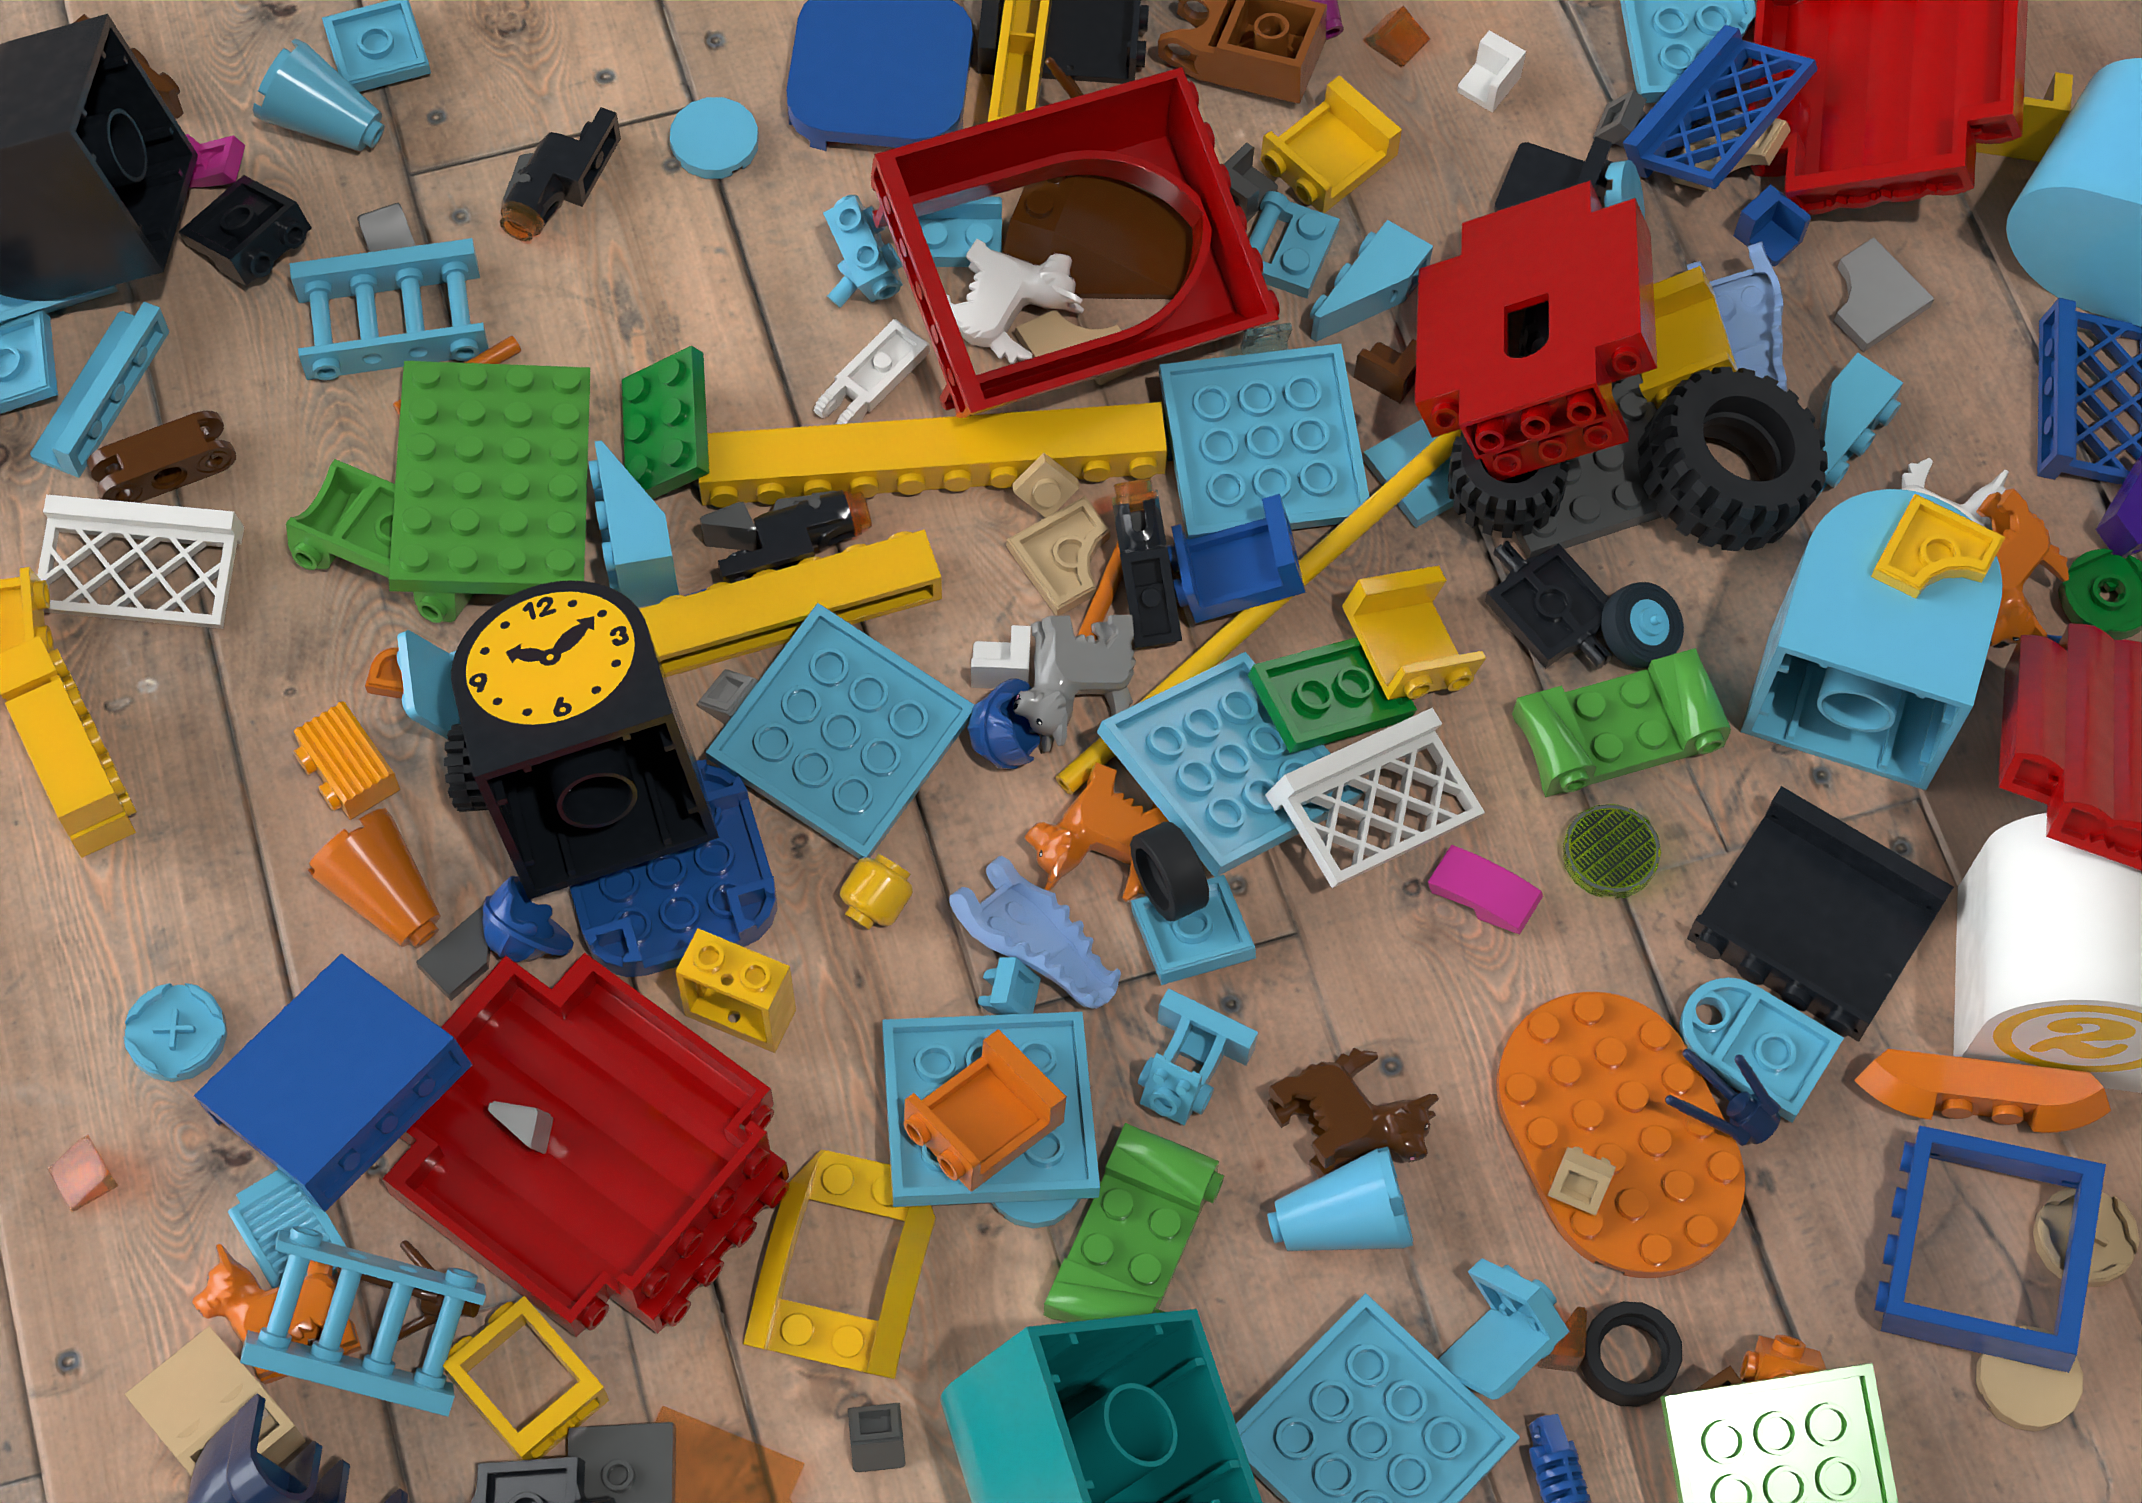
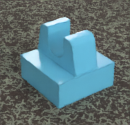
M1017 957L999 958L998 966L986 970L983 979L991 984L993 989L990 996H979V1005L988 1012L997 1015L1033 1014L1041 977L1023 964Z

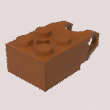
M1178 0L1177 14L1195 28L1178 29L1162 33L1158 39V56L1176 68L1183 67L1184 72L1194 79L1300 104L1326 42L1327 4L1310 0ZM1187 2H1199L1206 7L1208 12H1196L1188 6ZM1168 44H1178L1191 53L1188 55L1176 54L1168 47Z

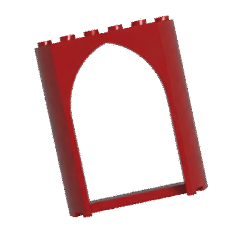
M1183 67L874 154L871 188L877 194L880 207L878 210L872 211L873 221L876 229L888 226L947 383L939 397L942 407L946 411L955 408L957 418L969 417L1263 327L1279 320L1280 307L1274 291L1268 290L1262 275L1263 261L1257 248L1251 247L1246 234L1247 220L1245 213L1239 205H1235L1230 192L1231 178L1228 169L1218 161L1214 150L1215 137L1213 130L1208 122H1203L1198 109V91L1195 84L1191 80H1187ZM1072 175H1097L1126 181L1155 194L1172 206L1192 227L1193 246L1187 275L1175 297L1153 316L1120 332L976 375L917 217L1048 179Z

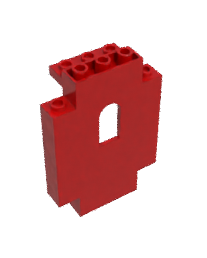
M1587 181L1463 222L1461 255L1419 268L1415 405L1432 438L1461 429L1475 459H1482L1489 475L1498 481L1629 442L1628 428L1612 395V382L1657 369L1651 233L1636 198L1602 208L1591 181ZM1549 300V338L1547 343L1530 356L1523 358L1509 357L1508 313Z

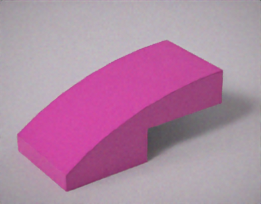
M186 134L198 154L189 187H210L236 182L245 144L234 135L200 144L189 134Z
M1454 845L1450 846L1428 881L1433 894L1474 909L1477 919L1519 935L1543 898L1541 890L1516 874Z

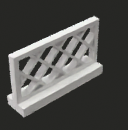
M46 494L43 513L47 516V524L37 576L41 580H45L49 588L52 582L67 573L79 589L63 601L50 600V608L44 609V613L223 629L237 544H242L244 526L234 511ZM59 532L79 534L86 542L85 546L64 561L56 552ZM87 535H97V537L91 541ZM113 537L126 538L133 549L110 565L98 548ZM133 539H140L144 541L137 545ZM160 541L172 542L180 553L157 570L144 553ZM180 543L191 545L184 549ZM206 546L223 547L221 562L205 574L191 558ZM94 552L106 569L85 585H82L70 569ZM141 557L153 573L130 590L117 573ZM55 558L59 565L53 569ZM187 561L200 578L176 594L164 577ZM113 577L125 591V594L111 605L97 604L90 593ZM218 577L217 587L215 588L211 581ZM160 581L173 598L157 610L145 609L137 597ZM207 585L215 595L212 615L192 613L184 602ZM85 597H86L87 600L90 602V604H89V603H78L79 601H81V600H82L83 598H85ZM133 601L137 608L125 606ZM180 606L184 612H176L173 610Z
M1433 708L1285 774L1265 794L1274 811L1284 807L1332 888L1470 823L1485 813L1435 732L1442 725V722ZM1427 748L1437 765L1435 775L1414 767L1417 752ZM1386 768L1402 775L1399 792L1378 784L1380 769ZM1369 775V779H1368V780L1365 779V778H1363V777ZM1412 779L1433 787L1430 804L1409 796ZM1349 785L1366 792L1363 809L1341 801L1344 786ZM1442 791L1456 796L1465 812L1457 815L1439 808ZM1332 792V797L1326 795ZM1375 796L1397 804L1394 821L1372 813ZM1312 802L1329 809L1326 826L1312 822L1302 806ZM1406 808L1427 816L1425 831L1420 832L1403 825ZM1338 813L1360 821L1357 839L1335 831ZM1437 820H1439V821L1442 822V823L1436 825ZM1369 825L1391 833L1387 849L1384 850L1366 843ZM1400 837H1402V838H1404V839H1406V840L1400 842ZM1332 843L1354 851L1350 867L1340 870L1330 854ZM1363 855L1369 856L1363 860Z

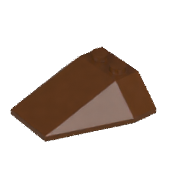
M1097 175L1062 176L1024 186L1010 221L1003 254L1021 259L1033 265L1043 264L1050 255L1055 253L1070 256L1072 259L1070 276L1076 283L1074 294L1080 298L1172 300L1180 290L1187 275L1192 254L1193 229L1172 206L1144 188L1111 177Z

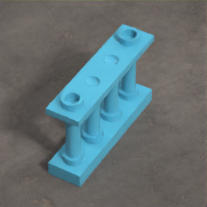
M473 238L289 263L291 280L298 302H310L314 346L298 348L299 358L307 380H332L341 375L398 368L404 366V361L441 362L455 359L468 361L489 349L484 324H471L465 281L480 278ZM447 283L452 327L425 331L420 287ZM402 289L407 333L379 337L374 294ZM356 296L361 340L333 343L329 300Z
M293 1226L291 1232L279 1229L275 1251L289 1254V1258L268 1325L261 1328L260 1333L248 1330L241 1352L240 1363L449 1417L455 1397L454 1384L446 1382L447 1376L443 1374V1365L448 1358L465 1301L482 1306L486 1298L485 1284L477 1282L478 1276L459 1268H448L446 1273L329 1243L322 1241V1233L305 1227ZM310 1260L341 1268L319 1341H314L312 1346L292 1342V1336L288 1333ZM362 1274L393 1282L372 1352L365 1355L364 1360L343 1355L344 1349L340 1347ZM418 1288L444 1295V1299L423 1367L417 1368L416 1372L412 1373L396 1369V1363L392 1361V1356L413 1289Z

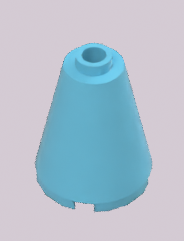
M299 39L292 40L291 42L295 49L290 52L283 48L265 74L258 89V92L265 95L262 107L254 103V116L264 122L356 151H362L366 146L373 148L378 143L385 128V125L380 122L382 113L307 43Z
M1389 1147L1377 1148L1276 1200V1211L1267 1213L1274 1243L1284 1241L1287 1251L1404 1249L1405 1247L1413 1246V1237L1407 1211L1398 1185V1177Z

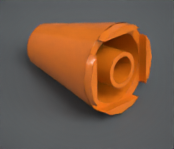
M386 808L377 809L359 818L364 827H359L350 833L343 829L325 844L311 859L309 864L312 868L308 869V872L316 881L398 945L404 947L412 943L415 948H418L439 931L435 924L441 915L393 816Z

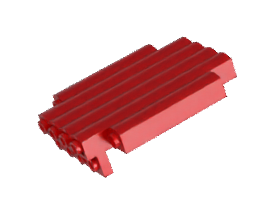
M1757 0L1754 43L1814 59L1818 70L1778 115L1777 119L1787 121L1791 131L1769 166L1750 165L1755 176L1779 177L1786 175L1785 194L1787 198L1809 215L1823 214L1837 208H1866L1883 201L1909 202L1927 195H1956L1974 189L1976 143L2002 144L2022 137L2028 0ZM1752 59V67L1763 64L1762 61ZM1789 69L1773 74V82L1791 77L1796 71ZM1767 77L1751 81L1750 89L1768 84ZM1772 96L1749 103L1748 111L1767 106L1773 99Z
M2068 624L2059 644L2048 637L2021 635L2005 667L1998 788L2047 804L2046 837L2141 871L2142 642L2114 640L2103 630L2087 624Z
M585 952L552 989L505 956L443 1024L441 1028L455 1038L472 1063V1066L400 1137L411 1147L382 1179L391 1196L520 1295L525 1296L529 1302L575 1337L586 1328L592 1331L603 1321L609 1311V1305L607 1304L609 1298L613 1299L657 1334L667 1324L671 1327L676 1326L684 1318L691 1306V1302L688 1300L689 1296L700 1285L708 1287L715 1281L724 1267V1262L721 1260L724 1254L734 1245L738 1248L742 1247L750 1239L757 1227V1222L754 1221L756 1216L766 1206L771 1209L776 1207L784 1198L790 1186L786 1182L789 1178L787 1162L770 1150L768 1134L764 1130L774 1115V1110L771 1109L774 1105L771 1088ZM493 1101L538 1108L551 1114L553 1123L546 1153L543 1154L533 1150L524 1144L488 1111L489 1104L493 1103Z

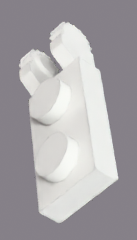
M893 319L835 376V382L818 398L814 406V413L825 419V417H828L840 406L845 395H847L854 401L840 414L836 424L860 423L866 412H871L930 353V344L898 320Z

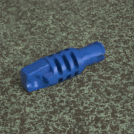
M1552 1414L1536 1418L1529 1425L1533 1447L1529 1449V1455L1533 1471L1536 1472L1537 1485L1540 1486L1541 1500L1544 1503H1592L1590 1495L1587 1494L1586 1489L1588 1487L1582 1476V1467L1578 1463L1579 1456L1573 1440L1568 1441L1559 1415Z

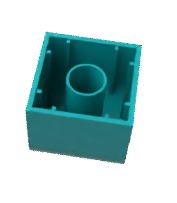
M1197 1309L1026 1327L951 1382L940 1396V1402L971 1503H1263Z

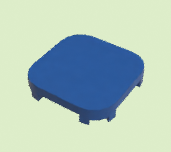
M808 0L803 5L797 21L786 89L789 125H793L799 134L810 141V147L827 151L828 141L898 148L963 129L971 55H973L972 22L965 9L953 0Z
M707 759L697 760L719 838L570 886L586 947L592 958L612 973L623 977H637L678 967L697 928L745 947L758 941L772 926L778 909L774 876L771 873L750 804L748 791L739 775L735 777L725 769L708 765Z

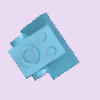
M1168 988L1159 1004L1157 1023L1175 1031L1163 1056L1156 1053L1154 1058L1150 1057L1140 1074L1138 1084L1145 1087L1140 1104L1154 1110L1161 1116L1168 1117L1185 1126L1193 1111L1202 1115L1214 1091V1087L1208 1084L1223 1056L1247 1066L1255 1051L1258 1032ZM1182 1055L1203 1067L1199 1073L1195 1071L1191 1073L1174 1063L1178 1056Z

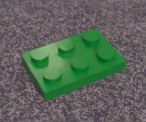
M689 346L622 379L625 468L652 499L709 474L704 353L693 346Z
M1357 637L1257 663L1252 666L1248 673L1250 681L1290 754L1397 724L1413 717L1417 711L1412 699H1409L1407 696L1387 699Z

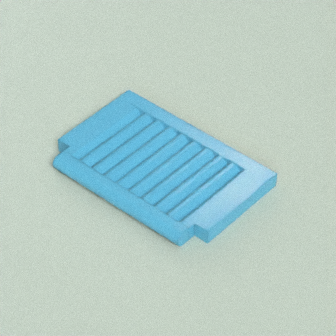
M280 1169L237 1193L236 1196L240 1203L228 1210L229 1216L272 1289L280 1287L289 1254L275 1251L279 1229L291 1232L293 1226L313 1229L323 1234L322 1241L347 1247L327 1213L315 1205L302 1188ZM333 1266L332 1275L337 1273V1267Z

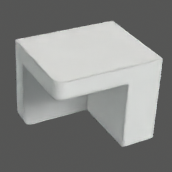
M1489 30L1479 43L1476 63L1458 84V93L1493 113L1521 78L1526 51Z
M1012 625L1011 643L976 641L973 644L971 688L995 689L1000 683L1011 678H1017L1029 684L1031 626Z

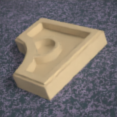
M1086 496L1008 538L1006 540V547L1055 616H1061L1094 597L1097 587L1090 573V563L1097 549L1110 539L1111 530Z

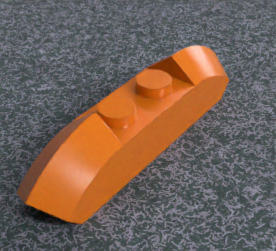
M1887 1049L1874 1059L1854 1080L1867 1093L1883 1104L1902 1113L1932 1120L1935 1110L1942 1111L1943 1116L1954 1119H1963L1977 1115L1992 1117L1994 1122L2004 1125H2014L2026 1121L2032 1132L2053 1133L2086 1126L2111 1111L2103 1085L2090 1072Z

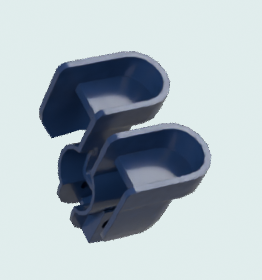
M256 1394L207 1442L195 1464L187 1503H345L350 1464L343 1459L338 1461L317 1482L322 1445L316 1441L311 1442L284 1469L258 1453L257 1446L266 1399ZM398 1489L384 1503H407L408 1493Z

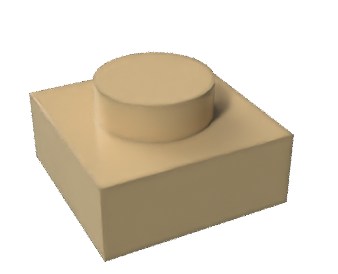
M1043 453L1012 483L1014 494L1046 518L1055 513L1079 489V482L1075 476Z

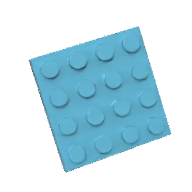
M1342 344L1159 365L1158 373L1187 539H1193L1266 518L1262 499L1277 494L1281 495L1292 530L1340 524L1369 498Z
M817 603L707 749L706 758L733 776L737 777L739 775L744 784L860 860L864 857L870 858L966 727L971 717L972 708L975 705Z
M1246 652L1103 720L1097 730L1099 736L1168 821L1173 822L1186 835L1199 859L1215 878L1299 834L1284 807L1274 811L1265 794L1285 774L1331 754L1324 745L1290 754L1248 677V673L1255 662ZM1346 785L1343 787L1341 801L1355 805L1364 792ZM1332 792L1326 795L1332 797ZM1312 802L1302 806L1312 822L1318 824L1327 819L1329 809Z
M1083 1012L882 1020L893 1207L1099 1198L1100 1181ZM999 1029L1067 1096L1064 1123L974 1191L970 1192L959 1179L953 1181L942 1171L937 1157L925 1144L919 1146L909 1137L903 1125L905 1099L913 1093L921 1100L968 1067L982 1056L983 1040Z
M1366 1293L1236 1423L1252 1472L1284 1503H1460L1520 1439L1517 1433L1463 1385L1458 1378Z

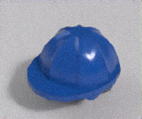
M1011 678L1000 683L987 697L975 704L972 708L967 727L974 751L992 762L996 767L1003 769H1016L1020 765L1032 762L1034 757L1029 755L1040 744V737L1031 729L1028 719L1015 714L1013 711L1014 700L1020 691L1032 689L1026 681L1017 678Z
M510 876L493 895L486 896L483 902L482 917L484 936L489 948L498 953L499 957L507 956L514 962L540 958L546 953L564 956L571 952L574 944L569 933L550 918L553 914L550 905H537L531 899H528L518 876Z

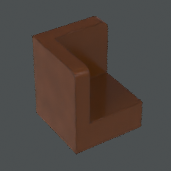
M1412 339L1402 354L1381 342H1377L1371 351L1363 348L1357 355L1353 378L1401 404L1415 384L1417 341Z

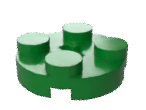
M2111 549L2091 550L2073 561L2068 570L2069 580L2062 582L2059 586L2058 596L2062 608L2073 624L2096 626L2114 640L2132 637L2142 630V562L2131 555H2128L2126 559L2119 555L2111 554L2113 552ZM2099 587H2104L2108 592L2116 590L2119 596H2117L2115 602H2108L2099 595L2101 593Z

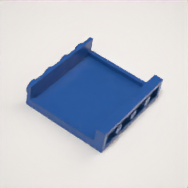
M341 953L217 1074L212 1076L194 1097L219 1126L222 1123L225 1124L296 1182L309 1199L326 1212L472 1066V1063L453 1036Z

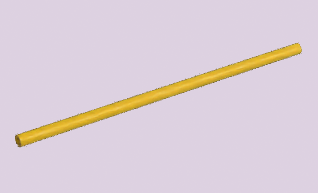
M1461 429L1438 436L1299 560L1304 587L1451 457L1456 436H1461ZM1294 596L1242 610L1140 702L1215 667ZM1099 737L1055 778L1058 784L1068 794L1072 795L1088 780L1096 762L1105 765L1115 754L1104 740Z

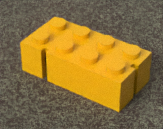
M39 635L1 652L0 695L3 699L7 700L5 702L7 710L57 817L80 857L83 858L135 834L136 831L128 816L136 813V808L118 775L116 766L107 748L104 746L93 718L81 698L82 695L58 648L48 652Z

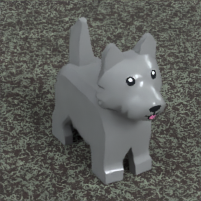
M1070 615L1048 616L1043 618L1042 621L1031 624V633L1035 637L1036 642L1034 654L1035 686L1028 691H1020L1014 700L1013 711L1015 714L1028 719L1031 729L1041 734V745L1044 752L1050 751L1054 739L1058 746H1064L1067 738V726L1073 713L1075 695H1105L1112 716L1130 708V705L1133 704L1127 687L1134 674L1133 668L1136 664L1134 651L1131 646L1134 637L1132 615L1108 616V622L1092 623V633L1098 637L1096 641L1093 635L1085 637V635L1080 634L1075 637Z

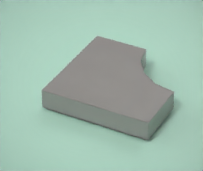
M1874 237L1840 259L1837 268L1846 280L1848 299L1846 304L1837 312L1834 322L1863 352L1929 309L1934 301V298Z

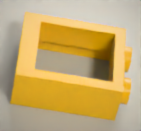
M697 928L675 971L685 1016L775 1053L796 1012L790 966ZM731 1014H738L740 1016L737 1022H731L728 1018Z
M523 1296L515 1304L510 1301L500 1306L490 1316L488 1320L489 1325L474 1338L466 1336L459 1340L450 1349L448 1359L443 1365L451 1382L519 1461L541 1459L568 1436L569 1428L579 1427L609 1401L604 1386L529 1300ZM527 1323L578 1383L520 1432H517L467 1373Z

